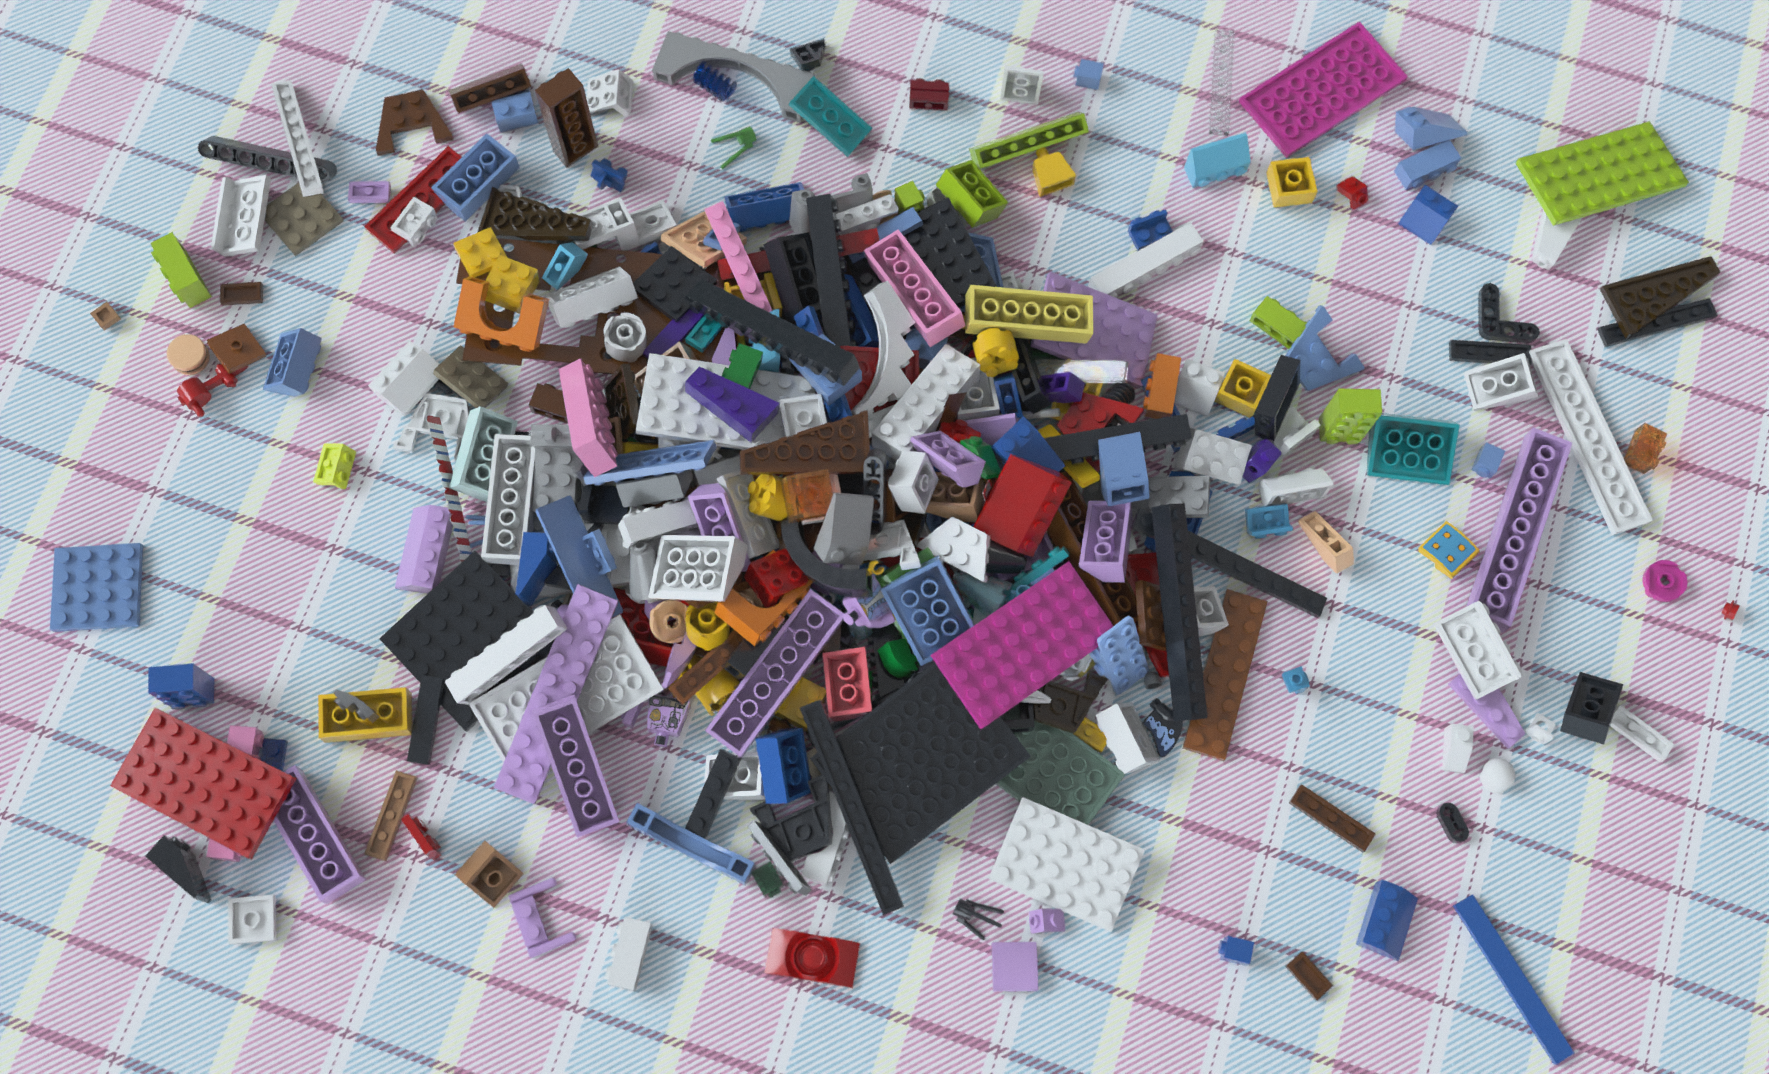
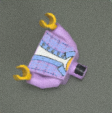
M872 560L868 565L869 569H867L872 576L873 597L853 598L845 596L843 599V604L847 609L843 619L849 625L855 623L857 626L865 625L868 628H882L896 622V618L880 590V584L875 576L872 575L873 573L880 575L884 571L882 566L874 570V566L879 563L877 560Z

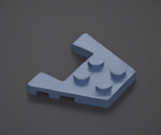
M1322 305L1317 307L1316 313L1305 325V330L1300 337H1297L1285 355L1301 360L1300 383L1307 391L1365 369L1356 354H1350L1337 364L1317 333L1332 322L1333 319Z

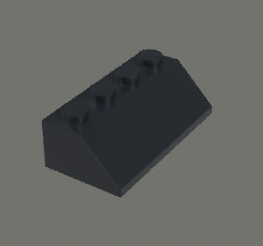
M809 232L778 237L763 244L786 321L790 323L796 322L794 316L807 306L814 307L817 316L821 315L813 246Z

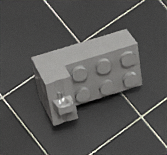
M531 424L530 446L535 448L533 512L537 508L569 495L572 497L577 508V502L581 500L582 482L580 479L576 480L572 472V467H575L573 458L577 457L572 448L569 425Z

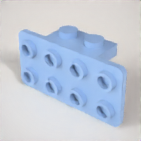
M1130 616L1125 617L1097 639L1099 647L1089 653L1095 662L1094 669L1100 676L1104 675L1110 680L1113 691L1117 695L1126 691L1149 672L1142 645L1139 644V635L1134 620Z

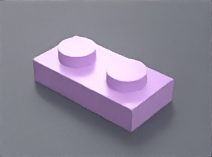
M389 181L349 182L348 200L350 203L390 202L391 184Z

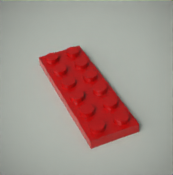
M447 146L364 226L365 230L395 254L408 240L392 232L391 226L413 197L433 207L437 213L445 203L431 187L462 156Z

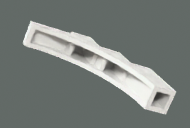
M888 281L878 284L864 295L877 325L879 360L870 388L862 400L851 410L852 415L868 410L869 416L874 412L873 408L875 406H882L887 401H899L911 386V383L901 369L910 363L909 359L914 354L902 336L911 331L909 327L915 321Z

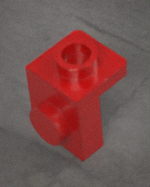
M1354 176L1337 184V191L1350 200V208L1353 210L1368 202L1367 185Z

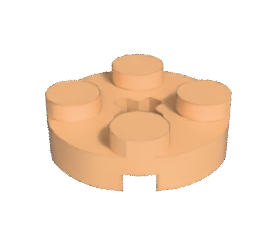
M665 600L659 603L650 611V628L653 635L658 640L671 644L683 641L686 633L685 616L688 607L675 600ZM670 616L671 618L676 619V621L673 622V627L667 625V621Z

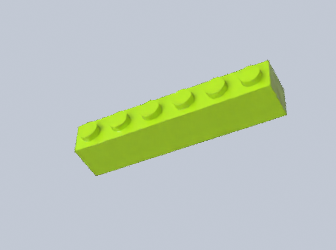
M1076 112L971 147L969 152L972 161L981 169L1088 133L1089 129L1085 114Z

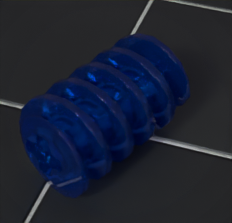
M702 61L695 70L693 82L702 89H706L708 93H712L714 97H718L720 101H726L734 93L737 82L731 83L730 77L724 80V73L718 76V69L712 71L713 66L708 65L706 67L707 62Z

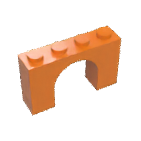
M471 276L463 279L454 328L460 329L459 332L464 334H478L481 339L499 340V343L502 345L520 346V350L531 352L539 347L550 299L530 293L525 295L516 325L512 328H501L490 321L485 311L489 282Z
M772 550L768 555L775 553L776 551ZM807 577L808 583L779 596L780 603L771 608L756 607L735 590L731 589L725 602H718L714 613L755 646L760 640L764 642L771 634L770 630L773 627L778 628L785 620L784 616L787 613L791 615L798 606L797 603L803 600L813 582Z

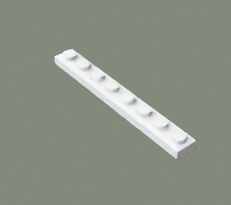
M286 80L271 83L302 195L305 197L324 193L292 81Z

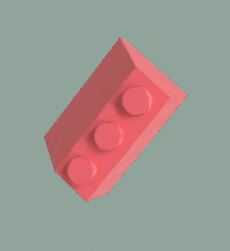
M866 647L822 653L829 718L835 722L856 719L871 712L872 701Z

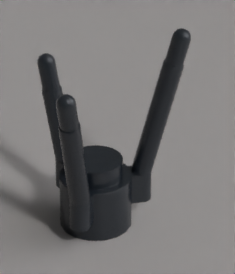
M960 898L953 915L957 916V922L963 924L981 940H985V936L965 919L970 920L974 916L996 927H1002L1001 923L976 912L975 908L1003 914L1004 910L976 903L969 899L965 901Z

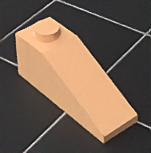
M1316 511L1298 520L1299 525L1323 561L1336 574L1354 564L1353 547Z

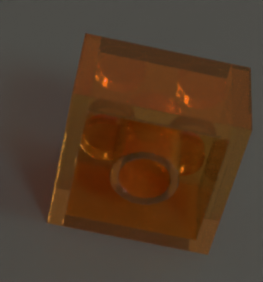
M828 469L788 475L781 480L789 523L825 518L833 497Z

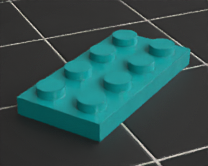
M814 76L788 104L847 157L873 129Z

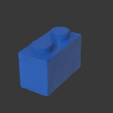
M1013 373L996 375L994 377V385L1001 415L1015 413L1017 418L1023 417L1019 392Z

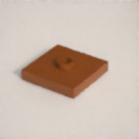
M245 324L207 339L208 346L228 374L266 357L265 351Z

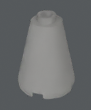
M637 542L630 550V595L636 602L641 603V600H647L648 603H654L662 600L648 598L657 554L651 544L646 542Z

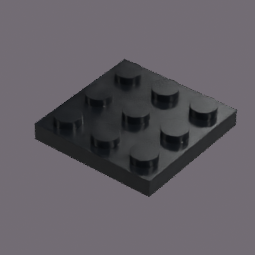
M671 246L633 282L637 295L677 323L690 310V303L686 295L701 279L715 286L718 283L716 278Z

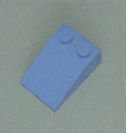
M1406 107L1403 110L1396 111L1395 133L1412 150L1467 135V131L1449 114L1418 107Z
M821 334L820 336H818V337H820V338H822V339H824V340H826V341H828V342L834 344L833 342H831V341H830L826 336H824L823 334ZM789 359L816 392L821 394L822 399L828 406L862 381V371L860 369L843 386L837 382L832 383L821 374L816 375L809 368L801 367L795 361Z

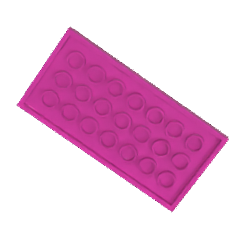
M1359 21L1240 97L1238 102L1281 153L1288 158L1405 82L1408 76Z
M1067 562L930 656L979 728L982 729L1098 648L1097 639L1111 629L1113 624L1070 562Z

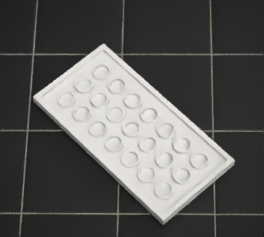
M649 353L636 434L694 443L715 440L716 446L741 450L764 443L767 444L785 437L780 409L775 418L750 443L685 392V381L699 366L722 376L724 368H729L730 365ZM758 370L750 390L777 402L782 399L815 395L816 391L804 377Z
M621 614L611 619L577 702L588 734L664 690ZM547 657L469 703L503 763Z

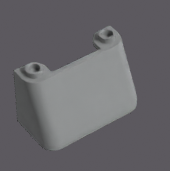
M867 173L857 175L852 179V191L832 195L834 200L837 199L839 212H836V214L873 201L872 183ZM805 189L792 192L790 225L794 234L809 232L811 237L806 198L814 197L815 195L810 190Z

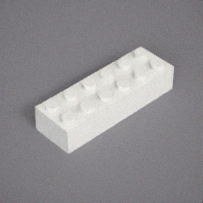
M945 344L872 432V446L883 450L885 454L896 461L900 458L902 451L916 452L910 441L911 437L936 431L948 396L950 394L968 392L980 377V364Z
M495 434L481 558L487 563L519 565L523 532H533L535 513L533 512L535 448L530 446L531 436Z

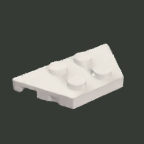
M951 517L918 543L917 547L923 550L929 547L934 556L939 555L941 560L985 583L987 582L986 563L989 562V535Z

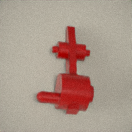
M217 364L215 369L217 375L202 383L197 377L183 381L177 389V394L179 395L177 398L182 406L186 405L198 417H203L205 411L202 407L212 397L209 391L223 383L226 387H236L238 379L235 376L245 371L248 365L228 374L222 364Z

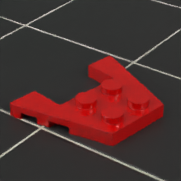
M1083 392L1081 401L1073 402L1057 426L1063 435L1106 428L1115 415L1127 423H1135L1145 411L1141 407ZM1092 458L1085 459L1099 474L1100 461H1092Z

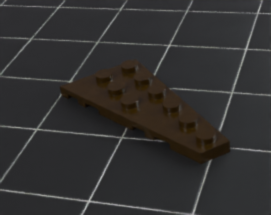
M492 187L478 232L491 227L497 240L502 238L523 241H589L594 224L589 218L574 213L568 214L562 212L559 208L555 207L553 209L546 204L525 197H517L510 192H502L498 188Z

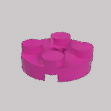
M1659 560L1648 566L1644 571L1642 581L1645 594L1660 602L1674 601L1686 591L1688 584L1687 576L1684 571L1681 572L1678 568L1679 565L1675 562ZM1663 576L1667 581H1669V584H1667L1666 586L1663 585L1660 580L1663 578Z

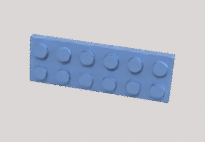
M715 440L618 454L616 457L617 467L596 477L588 470L583 478L586 485H601L608 481L620 482L629 478L641 479L649 475L661 476L665 473H681L689 469L697 471L707 466L717 446Z

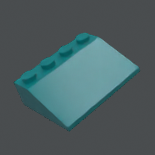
M1382 413L1369 430L1366 475L1449 485L1460 424L1447 420Z

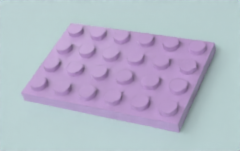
M1049 272L1043 291L1093 296V335L1087 344L1032 339L1030 346L1066 361L1070 359L1106 370L1107 377L1120 382H1127L1138 389L1143 386L1141 379L1145 377L1158 315Z

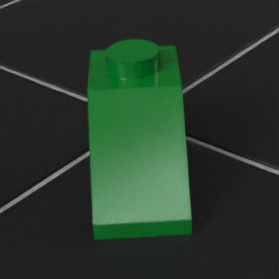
M976 436L960 441L963 447L985 461L981 474L982 478L991 479L999 477L1001 470L991 445L983 442L982 438Z

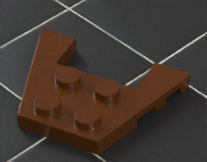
M423 89L384 97L376 144L378 156L395 153L392 134L432 126L436 144L454 140L452 133Z

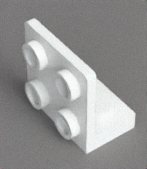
M619 69L589 78L587 102L590 114L614 108L623 116L631 115L633 79Z
M1291 404L1275 441H1270L1282 452L1283 456H1286L1314 435L1320 427V423L1316 419L1309 423Z

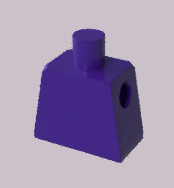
M1268 439L1257 441L1250 450L1242 477L1250 483L1263 476L1281 456L1282 452Z

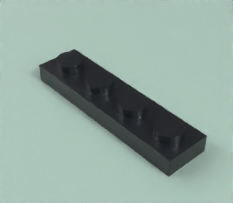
M724 749L719 750L687 822L686 830L704 839L707 838L742 758Z

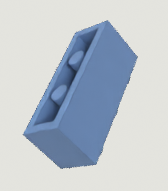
M1448 140L1400 161L1394 172L1405 190L1412 187L1415 189L1429 179L1433 181L1442 173L1454 171L1458 167L1457 164L1461 160V156L1452 142Z

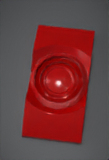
M772 928L764 973L853 988L860 943L799 931Z

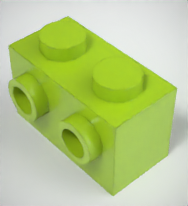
M913 180L895 188L894 201L898 207V215L912 207L916 212L924 209L923 202L925 196L921 189H917Z

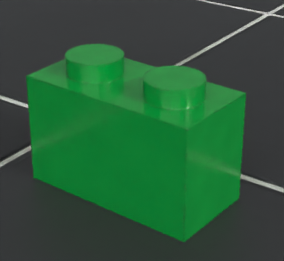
M739 343L737 349L732 350L729 357L730 366L729 368H724L722 377L750 389L761 365L763 352Z

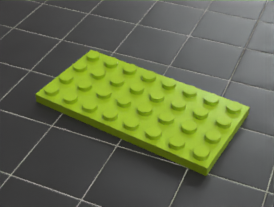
M1650 121L1521 157L1515 162L1553 226L1684 188L1689 183Z

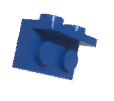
M1166 209L1153 211L1149 216L1137 217L1131 221L1128 233L1137 251L1173 232L1166 219L1168 214Z

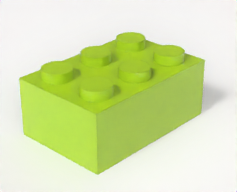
M972 160L946 168L936 183L942 194L946 198L949 197L954 208L972 228L998 219L1009 203Z
M173 232L150 243L154 250L151 252L153 258L161 266L160 270L164 277L168 279L169 287L174 295H177L181 303L185 302L189 308H192L212 297L189 254Z

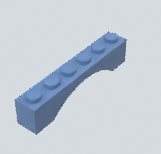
M636 803L626 822L629 827L745 886L756 867L755 862L684 829L639 803Z

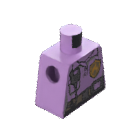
M654 695L648 699L647 729L651 733H656L654 745L667 747L669 736H680L691 708L690 701L682 705L677 698Z

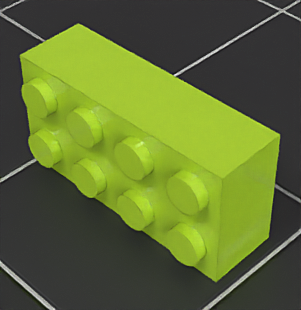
M1339 388L1318 418L1320 423V441L1327 444L1347 442V444L1351 445L1361 442L1382 414L1381 389Z

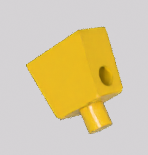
M1046 147L1035 152L1038 159L1034 160L1032 171L1040 197L1074 185L1076 174L1060 152L1049 154Z

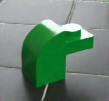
M906 639L889 641L878 649L884 667L895 677L908 678L920 666L915 654H911Z

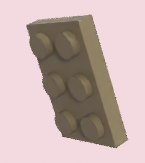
M460 345L434 369L433 374L475 408L480 406L486 408L507 388L508 382L482 362L462 360L464 347Z

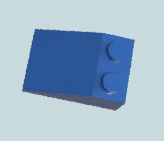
M1024 416L991 447L993 453L1004 465L1010 454L1058 472L1065 467L1064 463L1039 431Z
M523 532L515 594L527 606L533 605L545 586V579L558 565V560L546 533Z

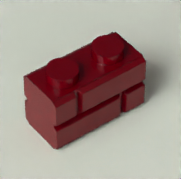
M923 78L910 81L909 109L948 111L949 82H945L942 79L926 81Z

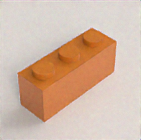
M1157 353L1155 359H1151L1149 372H1152L1151 378L1147 379L1146 390L1149 393L1148 397L1144 398L1142 407L1146 409L1145 417L1159 419L1172 416L1181 357Z

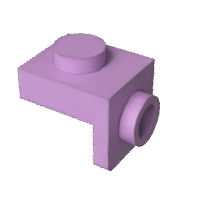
M1061 909L1030 911L1029 925L1031 933L1064 932V911Z

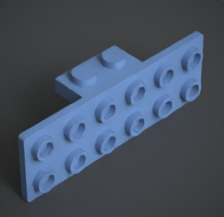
M569 495L537 508L535 512L572 593L574 594L577 584L618 600L606 574L617 568L614 557L611 555L600 529L588 534L572 497ZM619 602L613 617L623 613Z

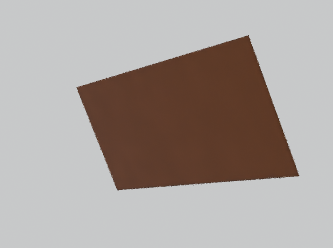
M967 392L950 394L948 396L936 431L939 430L942 422H954Z

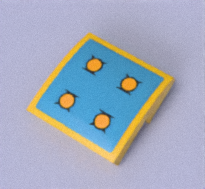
M1447 521L1419 547V553L1434 562L1435 568L1451 579L1480 552L1468 537Z

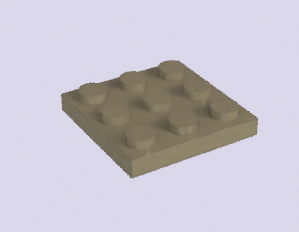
M299 182L267 205L264 220L295 257L344 222L343 218L322 194L303 197Z

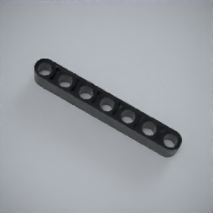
M211 136L200 141L198 144V151L205 158L297 177L291 152L218 136ZM314 157L321 183L335 177L337 167L333 162ZM284 160L288 162L289 167L285 164ZM322 168L326 170L327 175L324 174Z

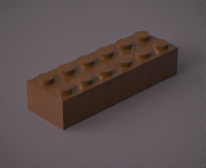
M569 68L558 72L548 82L540 84L535 93L552 150L565 167L568 168L599 147L584 86Z

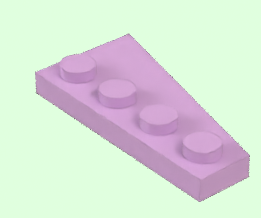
M1461 674L1448 683L1507 749L1525 735L1523 728L1499 688L1475 700Z

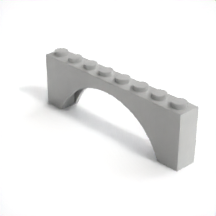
M667 32L652 69L654 80L673 85L684 76L703 69L729 68L739 70L757 78L770 89L779 103L782 118L801 123L802 117L788 104L813 76L815 77L814 73L811 71L802 72L801 69L794 68L789 64L783 65L771 59L759 58L751 53L739 52L734 48H725L716 43L702 41L696 37H687L679 32Z

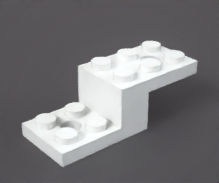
M620 197L577 214L591 219L594 228H592L589 241H575V243L581 249H585L615 237L620 249L628 251L661 238V234L677 225L664 200L629 213Z

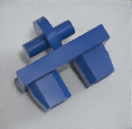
M603 158L601 161L595 159L592 162L591 177L598 181L597 187L602 190L608 186L619 192L624 190L625 180L628 175L627 169L619 167L617 170L613 169L611 161Z

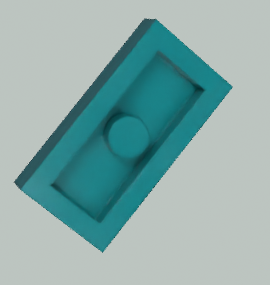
M703 316L685 338V341L703 353L723 326L715 320L710 321Z

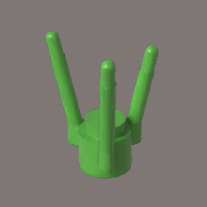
M751 126L738 132L711 139V143L737 137L739 144L745 145L723 163L721 169H724L747 149L753 147L752 142L756 141V135Z

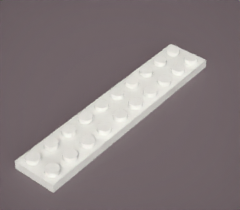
M1564 339L1530 350L1529 353L1533 367L1568 441L1572 442L1571 448L1611 534L1616 535L1651 523L1653 521L1568 340Z

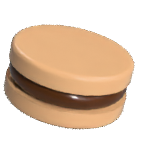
M185 334L171 341L167 348V359L179 373L194 375L201 372L207 366L210 353L200 338L191 334Z

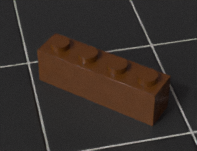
M519 64L448 91L459 114L532 86L524 66Z
M537 383L529 402L531 412L568 424L563 391L547 383L544 385Z

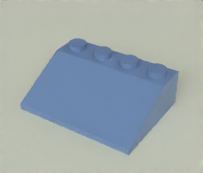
M939 555L922 563L921 568L910 570L880 589L921 666L933 660L930 655L975 625Z

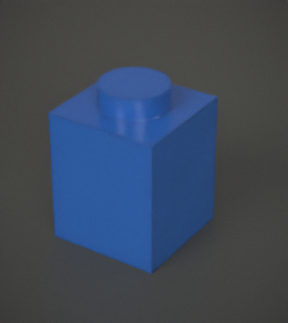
M1232 936L1224 937V940H1220L1218 953L1221 954L1220 960L1244 966L1250 965L1254 942Z

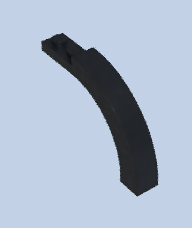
M796 495L795 503L790 504L789 510L791 512L787 516V520L781 521L783 540L794 562L813 583L831 593L853 598L873 597L872 576L866 568H836L823 563L810 552L805 539L804 525H802Z

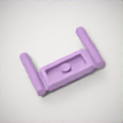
M550 878L508 895L530 958L576 939V934L570 932L549 941L533 897L534 894L556 886L555 878Z

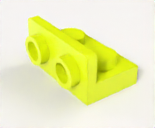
M324 444L313 482L317 485H335L340 489H346L356 451L344 444Z

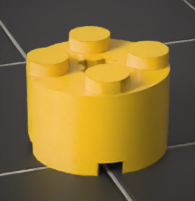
M999 328L986 329L977 335L978 339L973 342L976 361L980 364V370L986 373L988 377H995L997 374L1014 370L1018 366L1019 355L1014 336L1007 329H1005L1006 331H1000Z
M761 474L755 482H750L748 486V493L750 494L749 511L751 513L777 521L785 519L790 514V504H794L796 500V488L793 482L774 474Z
M719 601L698 609L689 605L686 611L685 623L689 640L694 645L707 651L723 644L730 634V626L714 613Z
M723 669L695 695L711 716H715L713 712L721 710L739 686L740 681Z

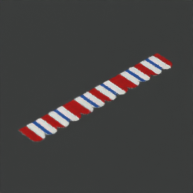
M428 415L427 422L432 427L430 428V435L434 439L433 448L437 452L435 456L440 464L438 469L442 476V485L446 489L444 495L448 501V511L452 514L450 521L454 526V536L458 539L456 546L461 552L459 559L462 563L472 553L458 491L449 488L453 470L440 417Z

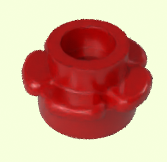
M1732 600L1731 604L1726 602L1721 614L1725 615L1724 619L1733 620L1740 605L1734 603V600Z

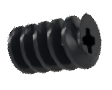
M1117 382L1101 397L1131 404L1135 399L1136 393L1134 388L1127 382Z

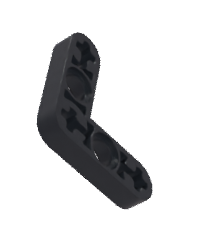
M1492 283L1483 285L1478 293L1479 335L1483 339L1493 341L1534 342L1540 334L1539 328L1533 323L1500 320L1499 289ZM1486 290H1489V293L1492 294L1489 301H1487L1488 293H1486ZM1484 308H1491L1494 311V315H1487L1484 312ZM1488 324H1489L1490 330H1493L1491 333H1489V330L1486 329V327L1488 326ZM1504 328H1511L1514 331V335H1507L1504 332ZM1527 330H1529V332L1533 334L1531 337L1528 333H1525Z

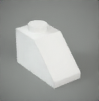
M1452 723L1444 729L1442 771L1465 773L1473 748L1474 726Z

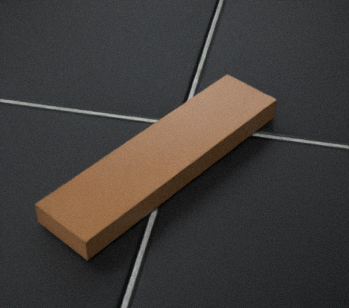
M395 771L364 855L387 861L402 822L401 818L405 814L418 777Z

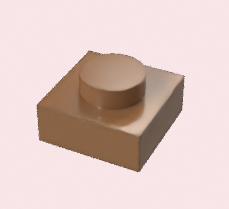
M105 302L90 313L104 331L121 320L120 316L108 302Z

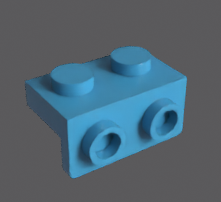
M1286 503L1245 509L1247 533L1254 536L1255 539L1266 538L1267 534L1273 533L1276 536L1286 535L1287 531H1293V526L1289 524L1288 504Z

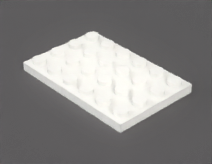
M1022 797L988 879L1112 932L1145 849Z

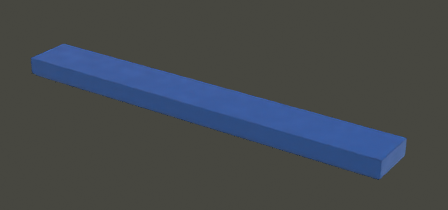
M1472 894L1453 905V908L1553 1065H1557L1573 1055L1574 1051L1474 895Z

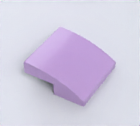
M992 942L993 991H1038L1036 942Z

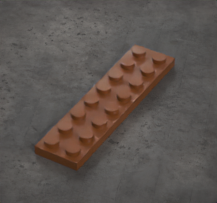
M1229 589L1225 591L1222 607L1229 625L1214 633L1203 671L1208 718L1190 720L1182 749L1225 761L1268 601Z

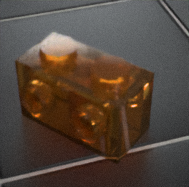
M1643 423L1636 428L1624 456L1626 465L1642 474L1647 473L1651 469L1654 470L1660 461L1658 459L1659 453L1666 446L1665 438L1667 433L1647 423Z

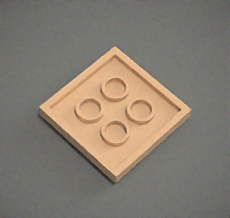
M705 211L661 234L662 242L670 247H674L703 268L725 257L723 250L720 251L703 245V239L713 229ZM738 232L743 246L746 245L747 237Z

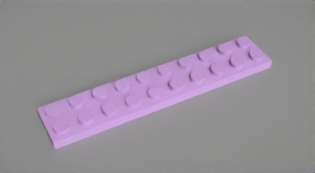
M577 584L563 618V622L568 629L556 637L493 788L532 804L536 803L551 764L532 709L574 695L578 702L619 600Z

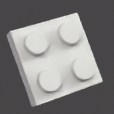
M276 895L228 899L229 945L276 940Z

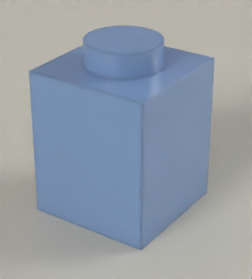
M1081 59L1080 66H1076L1073 77L1077 78L1075 86L1098 90L1104 63Z
M1486 442L1480 448L1471 470L1481 477L1491 478L1497 472L1505 450Z

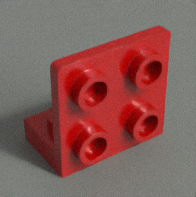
M786 548L751 562L744 576L765 608L774 607L779 596L808 583L807 577L794 562Z

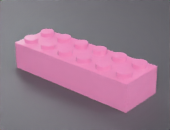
M899 229L864 250L870 267L882 283L885 281L890 283L915 321L913 325L930 347L966 326L960 309Z
M580 358L560 368L559 374L573 451L591 474L596 477L617 467L616 457L618 454L613 446L615 442L614 437L610 432L612 425L607 417L609 416V411L605 406L607 400L602 392L604 389L603 383L599 378L596 379L590 365H585Z

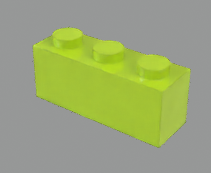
M1269 296L1265 297L1249 320L1288 349L1291 348L1297 337L1301 336L1307 322L1299 319L1293 311L1285 309L1276 299Z

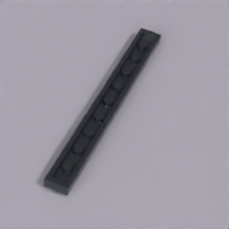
M1139 508L1131 529L1155 540L1152 513ZM1188 531L1191 558L1316 618L1321 617L1327 597Z
M821 699L800 707L882 914L886 915L903 908V901Z

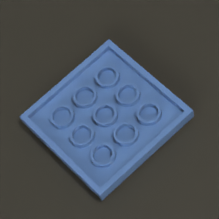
M141 543L55 548L50 630L52 632L140 627L143 545Z

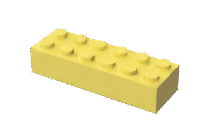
M970 285L965 295V333L979 334L989 328H999L1000 331H1006L1005 329L1011 331L1014 338L1087 344L1093 335V296Z

